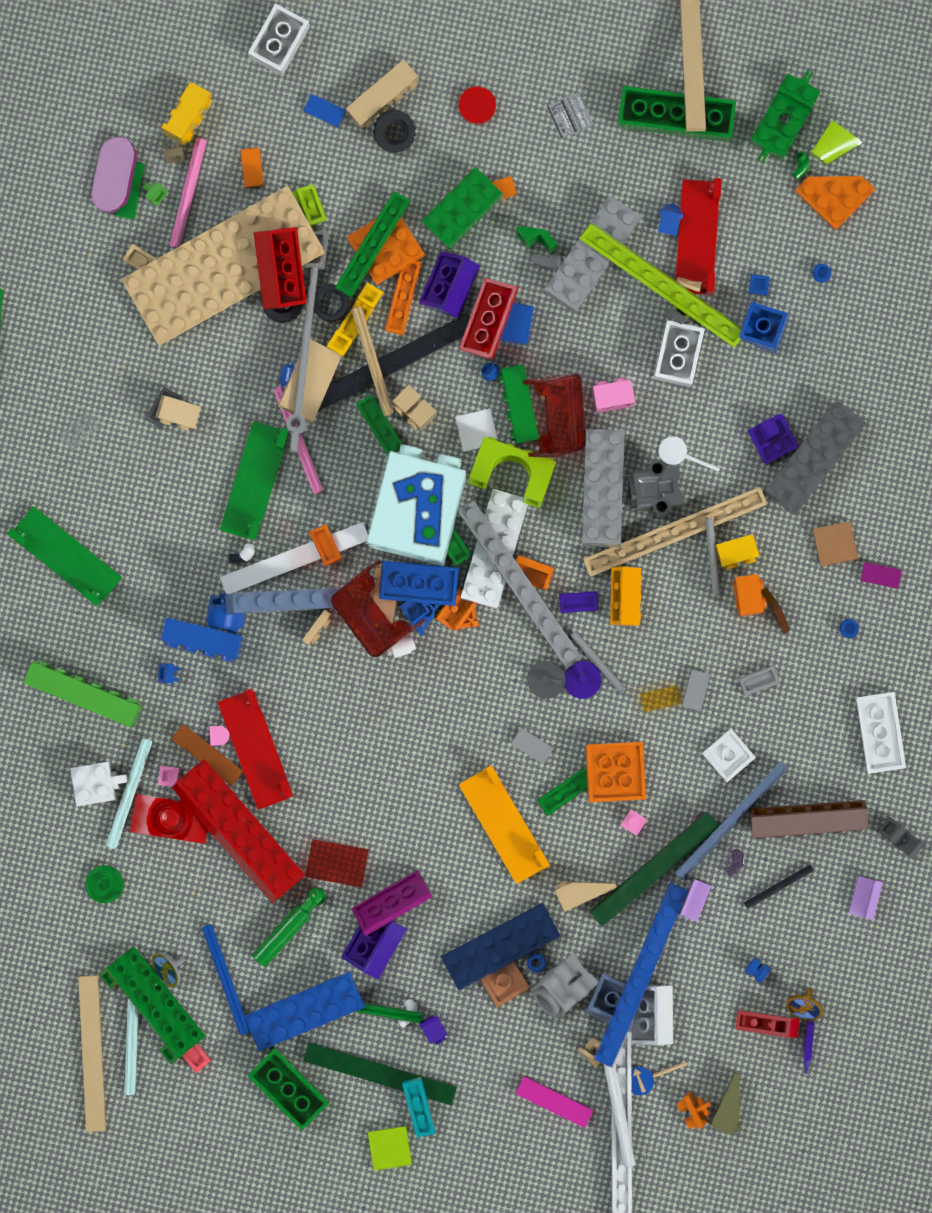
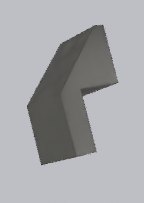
M890 816L878 830L883 837L912 859L925 845Z

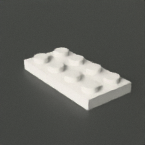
M895 692L857 697L856 704L867 774L906 768Z

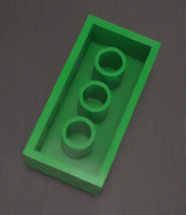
M475 166L422 220V223L451 250L504 197L503 193Z
M277 1047L247 1075L301 1131L330 1104V1100Z

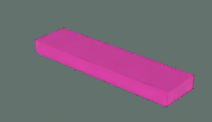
M523 1076L515 1093L584 1128L593 1112L592 1109Z

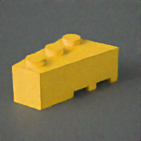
M190 82L180 97L176 109H172L170 113L171 118L168 123H163L161 126L164 135L174 141L177 140L183 146L186 142L189 143L194 135L193 129L196 125L199 126L204 116L202 114L204 110H208L213 102L211 93Z

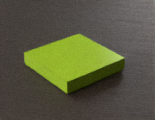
M406 1126L368 1131L374 1171L412 1165Z

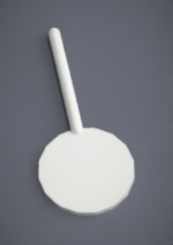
M667 437L659 446V456L666 464L676 465L687 458L715 471L720 470L716 466L687 455L686 444L678 437Z

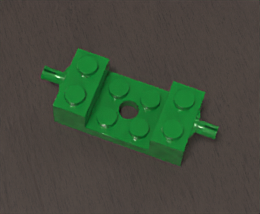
M806 70L802 79L787 73L749 142L750 145L761 150L757 158L758 161L761 160L764 163L768 155L781 162L783 161L821 92L808 83L814 74L812 71L807 77L810 70ZM780 115H787L789 122L787 124L780 123Z

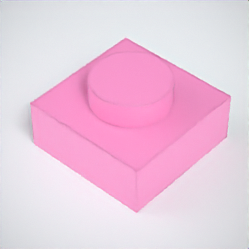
M630 809L620 825L637 836L647 819Z

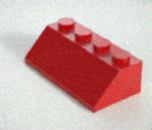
M297 227L253 232L263 309L282 308L307 303Z

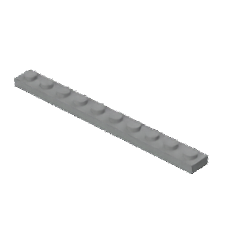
M471 501L457 511L564 667L567 669L582 658L475 501Z

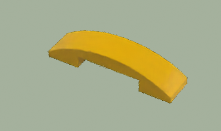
M368 282L357 297V301L328 343L327 347L342 357L345 355L359 334L352 309L361 307L367 322L383 295L381 290Z

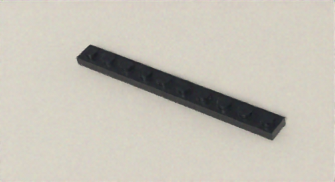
M467 313L379 358L378 363L383 379L463 338L470 315ZM367 364L330 383L318 412L374 384L369 365Z

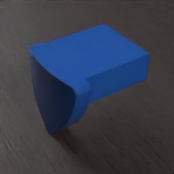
M671 203L665 205L660 210L661 218L658 232L677 236L679 222L683 218V213L677 205Z

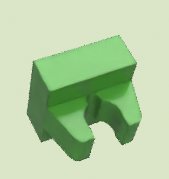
M157 181L153 186L147 182L143 187L147 192L145 197L156 207L168 193Z

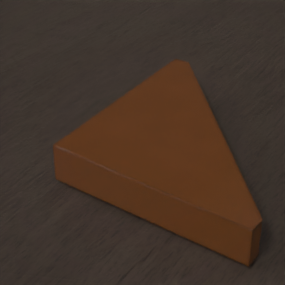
M765 587L761 590V593L765 597L766 603L782 632L785 634L790 631L782 608L769 589Z

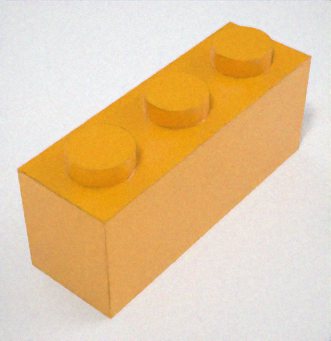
M611 568L610 625L640 626L641 568Z

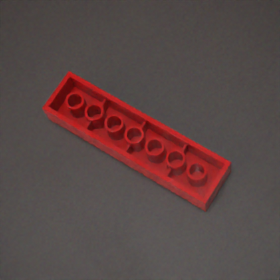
M205 759L171 787L272 904L305 876L302 870Z

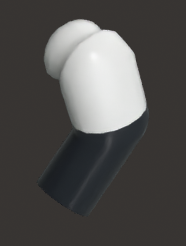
M247 543L239 554H229V563L248 562L254 555V546Z

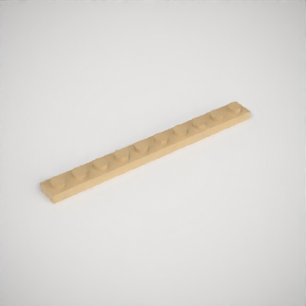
M758 487L621 543V548L611 547L584 558L583 561L589 576L592 577L612 567L619 566L706 530L705 518H713L714 526H717L766 506L767 502L761 488Z

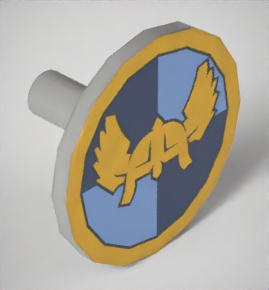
M166 952L154 954L152 957L154 972L166 986L172 988L177 986L180 982V974L177 967L185 962L184 957L179 956L174 960Z

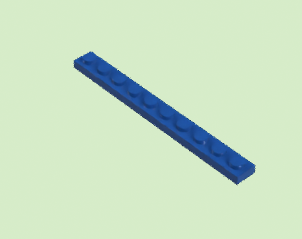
M669 883L593 1060L608 1067H613L688 890Z

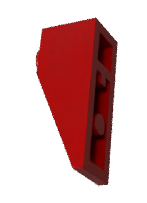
M738 1010L735 1029L786 1038H797L800 1018Z

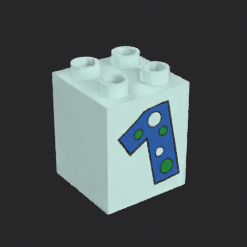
M401 445L399 454L394 452L389 454L367 544L369 548L444 566L466 482V471L460 469V459L439 454L437 463L423 460V450Z

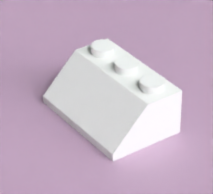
M647 985L629 1027L631 1044H673L672 986Z

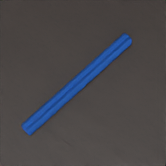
M211 924L202 927V931L240 1035L247 1034L250 1030L214 928Z

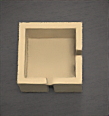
M408 385L393 400V408L401 418L405 416L408 419L407 424L414 431L418 429L421 432L437 416V412L425 400H420L421 396Z

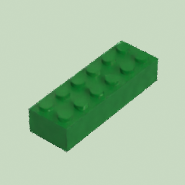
M623 86L617 128L730 142L737 100L704 96L706 130L686 131L683 93Z

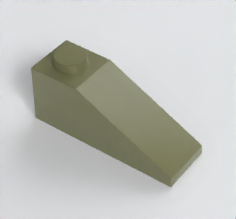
M735 1071L709 1123L710 1126L731 1136L733 1132L737 1133L741 1122H739V1074Z

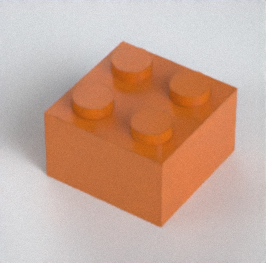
M758 574L732 579L738 617L763 613L767 605L765 597L761 595V590L764 589L762 578H759Z

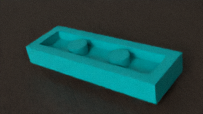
M422 1077L403 1081L402 1085L416 1138L435 1134L436 1130Z

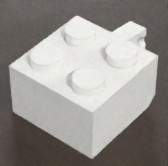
M111 762L70 768L76 806L117 800L115 789H119L118 784L128 782L127 775L117 776L116 771L112 772Z

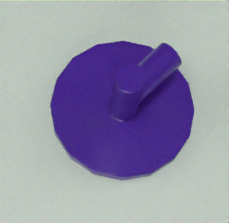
M576 662L564 674V687L575 698H590L600 689L602 682L601 673L590 662Z

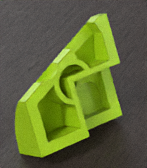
M832 120L810 155L827 165L837 157L859 146L861 141Z

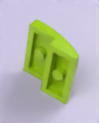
M314 184L292 192L310 226L327 220Z

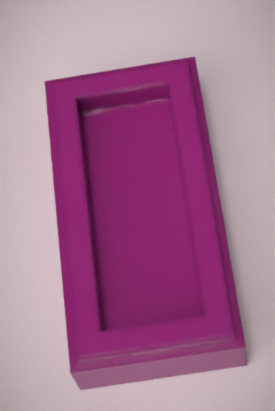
M864 562L860 581L898 589L902 570Z

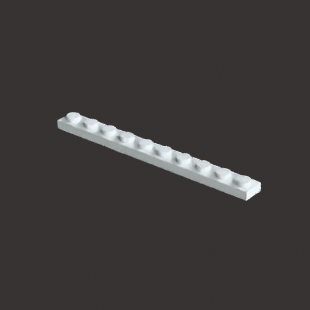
M628 1031L616 1057L615 1066L632 1145L631 1032ZM611 1103L612 1213H632V1167L624 1166Z

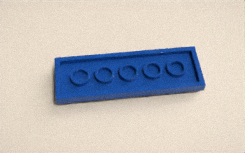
M351 971L246 1014L244 1017L258 1051H262L360 1010L365 1005Z

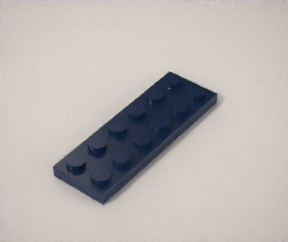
M541 903L442 955L441 958L458 991L550 944L561 938L544 903Z

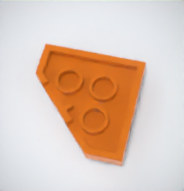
M863 176L808 177L794 192L836 231L876 189Z

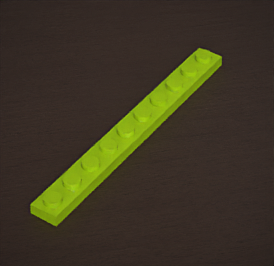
M590 222L581 234L580 239L728 344L735 348L739 343L742 327L593 222Z

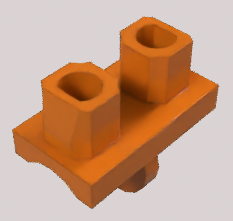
M691 1091L676 1104L681 1113L689 1109L692 1115L685 1119L688 1129L695 1127L700 1129L708 1123L705 1116L710 1114L707 1109L711 1105L710 1101L704 1103L702 1097L696 1099L693 1091Z

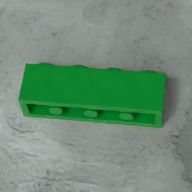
M524 364L501 368V374H498L500 385L505 387V392L502 393L504 404L508 403L509 411H506L508 423L512 422L513 430H510L511 440L515 441L516 445L539 441Z

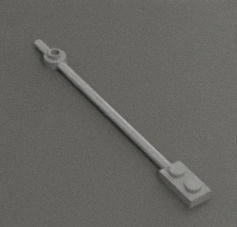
M314 231L324 251L327 253L329 233L327 231ZM326 253L304 265L306 269H310L303 339L294 414L290 415L286 421L287 428L292 432L290 452L297 453L299 434L304 432L307 427V422L302 416L317 275L318 269L325 270ZM300 422V426L296 428L295 424Z

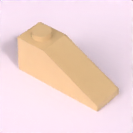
M566 880L556 885L558 889L554 891L565 912L617 886L615 883H568Z

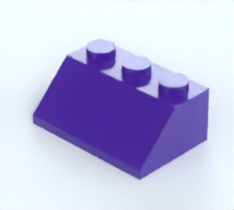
M441 251L419 300V304L442 314L458 318L480 265L467 257Z
M392 920L365 936L359 925L341 958L362 972L379 980L407 929Z

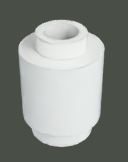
M403 635L388 640L389 644L386 645L389 656L393 655L394 658L410 654L413 650H416L411 635Z

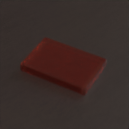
M312 839L305 877L362 887L369 849Z

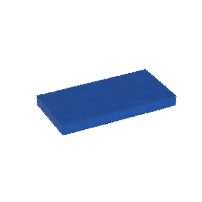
M382 561L379 599L456 606L459 568Z

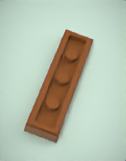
M184 724L181 725L171 738L200 762L205 759L214 771L230 786L243 773L242 769Z

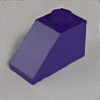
M437 1013L419 1024L430 1044L435 1042L438 1045L446 1040L445 1036L448 1033Z

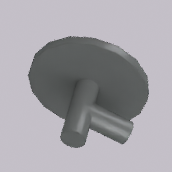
M542 661L536 663L530 669L527 682L529 689L534 695L550 699L562 692L565 686V675L558 664L552 661Z

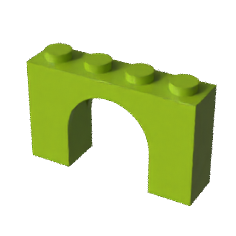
M484 437L468 484L486 490L492 471L498 464L506 461L516 462L525 468L529 477V483L522 503L540 509L556 461H553L548 456L536 455L531 450H521L511 443L504 444L496 438Z

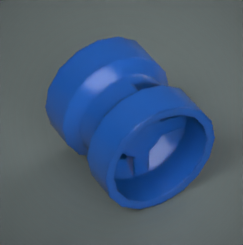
M754 957L744 972L754 976L755 980L761 983L771 968L768 965H763L757 957Z

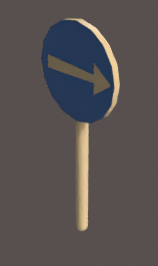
M684 1062L654 1074L645 1067H634L631 1069V1093L639 1096L649 1093L653 1088L655 1077L687 1066L688 1063Z

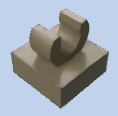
M177 140L175 141L176 146L173 149H170L168 143H165L166 150L163 153L167 164L185 160L183 149Z

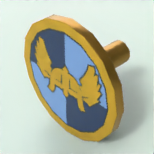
M809 987L806 988L804 995L791 996L785 1004L790 1014L807 1021L818 1020L822 1017L824 1010L823 1006L812 998L814 990Z

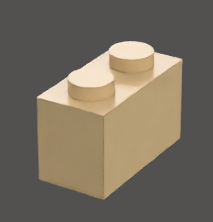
M162 395L155 417L160 419V423L171 425V422L178 424L177 428L189 431V428L195 429L201 407Z

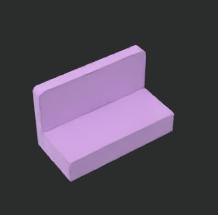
M859 876L849 913L873 920L883 882Z
M693 879L679 915L697 922L711 886Z

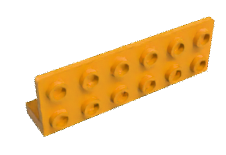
M492 765L459 784L516 884L550 866Z

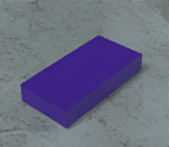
M597 591L559 594L560 614L599 610Z

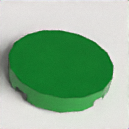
M102 865L95 867L89 872L85 888L92 900L107 904L120 897L124 888V880L116 868Z

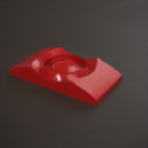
M140 794L135 795L129 832L206 844L207 828L183 801Z

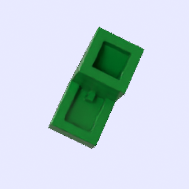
M524 226L516 228V236L526 249L540 241L550 255L557 251V243L546 229Z

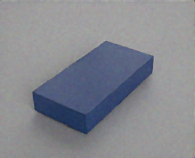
M311 94L303 112L338 128L346 110Z

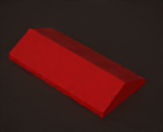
M484 278L459 350L493 360L519 287Z

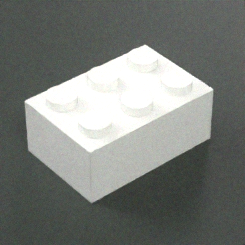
M275 3L248 52L249 58L283 76L310 28L309 21Z
M667 320L653 379L691 387L705 329L686 324L680 325L678 322Z

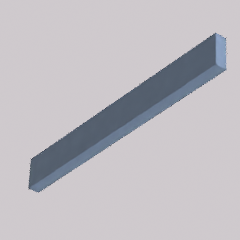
M782 761L679 868L676 875L681 880H684L745 816L749 809L787 771V766Z

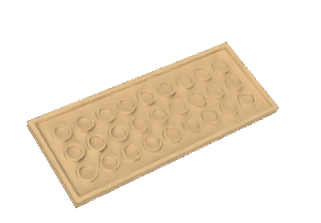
M288 185L121 279L159 346L261 289L253 232L297 227L302 266L326 253Z

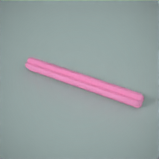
M203 138L195 139L169 244L172 248H177L182 243L206 146V140Z
M282 386L274 389L278 403L284 392ZM280 408L286 422L292 413ZM299 434L297 452L314 494H318L323 491L302 434Z

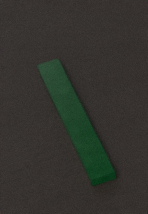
M707 812L703 813L589 911L590 914L603 927L719 827L718 824Z
M310 1042L304 1057V1062L404 1091L403 1081L422 1077L427 1099L451 1106L457 1086Z

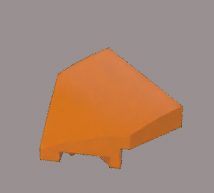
M458 587L456 606L443 605L434 618L450 630L479 626L476 616V603L460 599L462 590Z

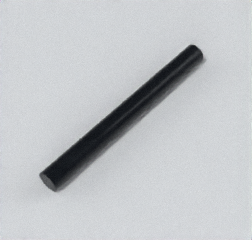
M808 865L743 903L748 909L814 870L811 865Z

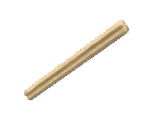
M361 307L353 308L352 313L384 416L392 415L394 412Z

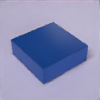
M751 274L748 294L767 296L770 276Z

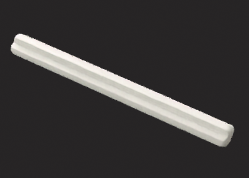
M614 1062L613 1067L604 1065L624 1166L633 1167L635 1166V1159Z

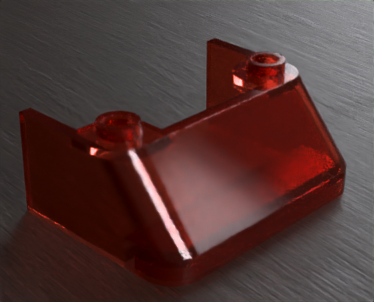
M564 374L523 380V384H534V390L537 395L545 397L547 433L542 434L538 441L539 450L528 453V456L554 458L584 449L586 445L581 377L578 374Z
M381 560L365 568L334 593L331 598V603L372 657L381 656L426 622L425 619H422L412 627H409L403 620H397L391 624L371 598L369 593L375 588V580L370 572L382 563Z

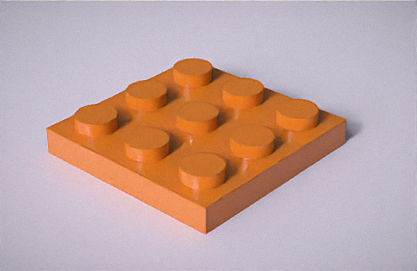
M400 218L368 271L376 286L425 256L402 218ZM376 219L346 237L355 253Z
M643 742L585 745L588 802L646 800Z

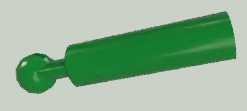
M320 887L310 889L307 893V899L302 905H296L251 956L266 968L309 920L312 909L324 903L326 899L325 891Z

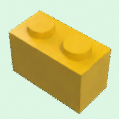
M753 534L716 545L721 568L726 567L727 570L738 567L737 563L744 562L745 565L756 562L755 558L759 557Z

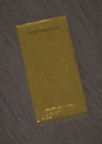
M677 685L640 694L644 712L682 704Z

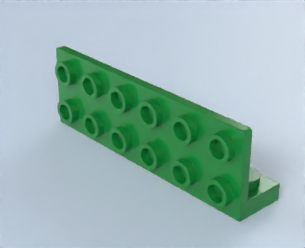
M253 421L220 526L221 531L252 541L257 540L290 434L288 429H279Z
M34 506L15 529L11 528L7 532L8 536L27 549L97 607L103 603L122 579L118 573Z
M135 947L130 948L99 973L110 989L116 985L121 988L165 1045L159 1051L170 1064L174 1063L205 1038V1034Z

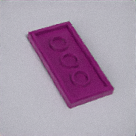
M416 870L351 909L362 931L367 936L433 896L421 874Z

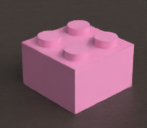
M626 377L615 379L614 383L609 384L607 381L596 382V385L592 388L595 413L634 406L635 399L631 380H626Z

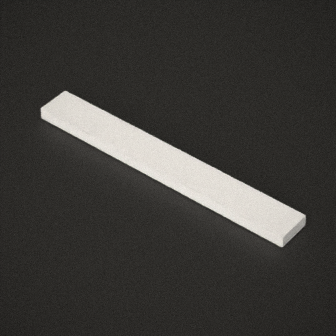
M363 522L331 534L339 552L367 542L368 539ZM312 541L224 575L220 579L225 592L232 594L318 561L321 557Z

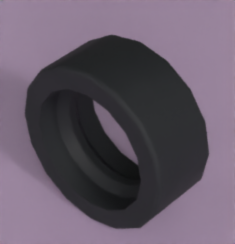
M327 284L321 286L315 293L314 311L324 321L334 322L340 320L348 310V297L336 290V285ZM328 292L338 294L342 300L340 310L334 314L323 312L319 305L322 295Z

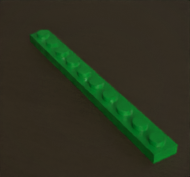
M371 394L356 403L357 408L388 458L390 452L399 454L400 447L403 444L386 416H384L373 395ZM453 528L447 553L454 565L458 566L472 556L455 528Z

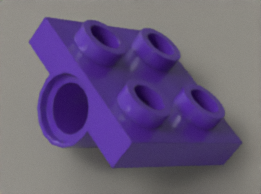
M782 413L747 430L764 465L799 448Z

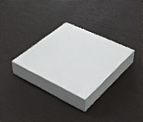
M731 728L702 752V755L726 783L756 758Z

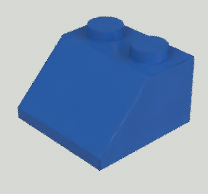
M751 302L739 338L757 348L777 353L789 319L788 313Z

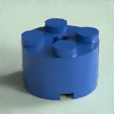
M221 593L220 597H215V594L211 595L206 617L208 627L211 629H226L230 633H238V630L244 627L246 614L227 615L225 595L229 594Z

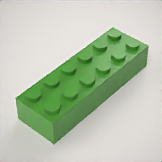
M38 660L37 663H31L24 679V684L128 727H135L143 706L139 705L140 701L131 697L123 699L121 698V693L109 689V692L103 690L104 686L91 682V685L86 683L87 679L73 675L72 678L68 676L69 672L57 667L55 670L50 669L51 664Z

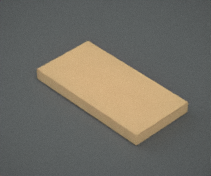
M311 339L302 406V416L309 423L314 422L341 359V355ZM301 353L278 404V407L294 414Z

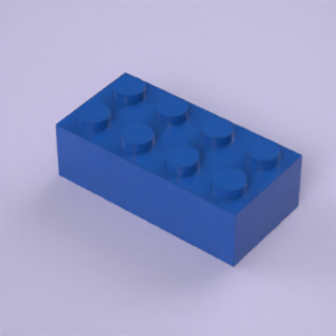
M166 618L161 641L165 642V646L176 649L178 645L183 646V650L192 653L200 650L203 651L202 655L215 658V654L220 655L222 660L233 662L234 659L239 660L244 637L170 618Z

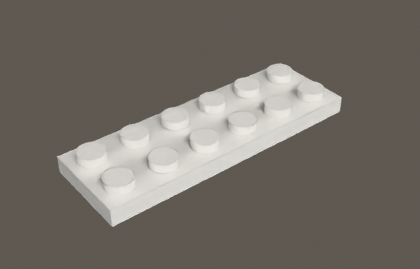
M492 489L485 517L513 556L528 504L522 503L523 497ZM477 541L460 599L498 609L505 580Z

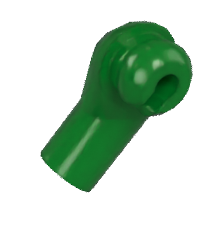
M804 151L797 153L798 168L791 174L797 181L810 168L809 156Z

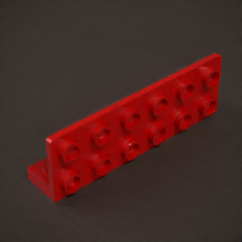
M714 178L713 181L682 180L680 209L683 213V218L679 222L675 281L678 277L690 281L702 282L699 292L687 288L693 294L713 295L717 225L722 178Z
M254 689L245 690L243 693L219 701L220 711L257 809L260 810L294 797Z

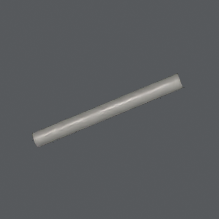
M705 518L713 595L720 594L714 523L713 518Z
M575 631L570 635L571 638L621 694L626 689L624 685Z

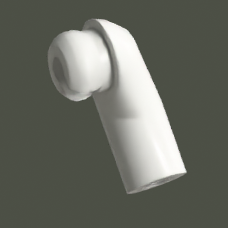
M408 999L405 1002L406 1010L417 1012L418 1006L414 1000ZM397 1020L402 1028L410 1023L409 1021Z

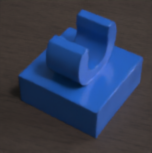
M159 664L158 683L179 681V678H174L173 675L174 671H180V668L174 667V664Z

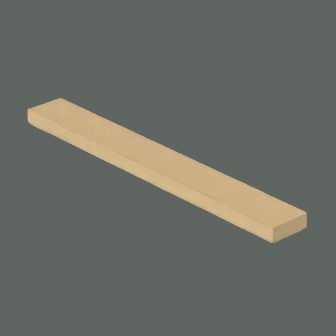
M680 0L686 131H705L700 0Z
M98 975L79 976L86 1132L106 1131Z

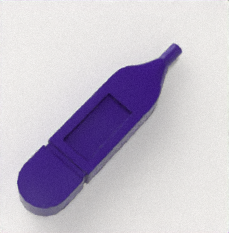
M806 1021L803 1053L804 1074H808V1068L812 1059L814 1021Z

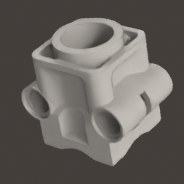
M573 953L545 974L531 988V992L538 1005L546 1013L554 1018H558L584 998L599 982L582 967L580 960Z

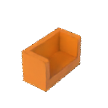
M518 555L516 562L532 586L546 591L554 568Z

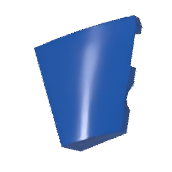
M402 602L398 606L419 635L423 636L429 622L434 617L436 609L440 605Z

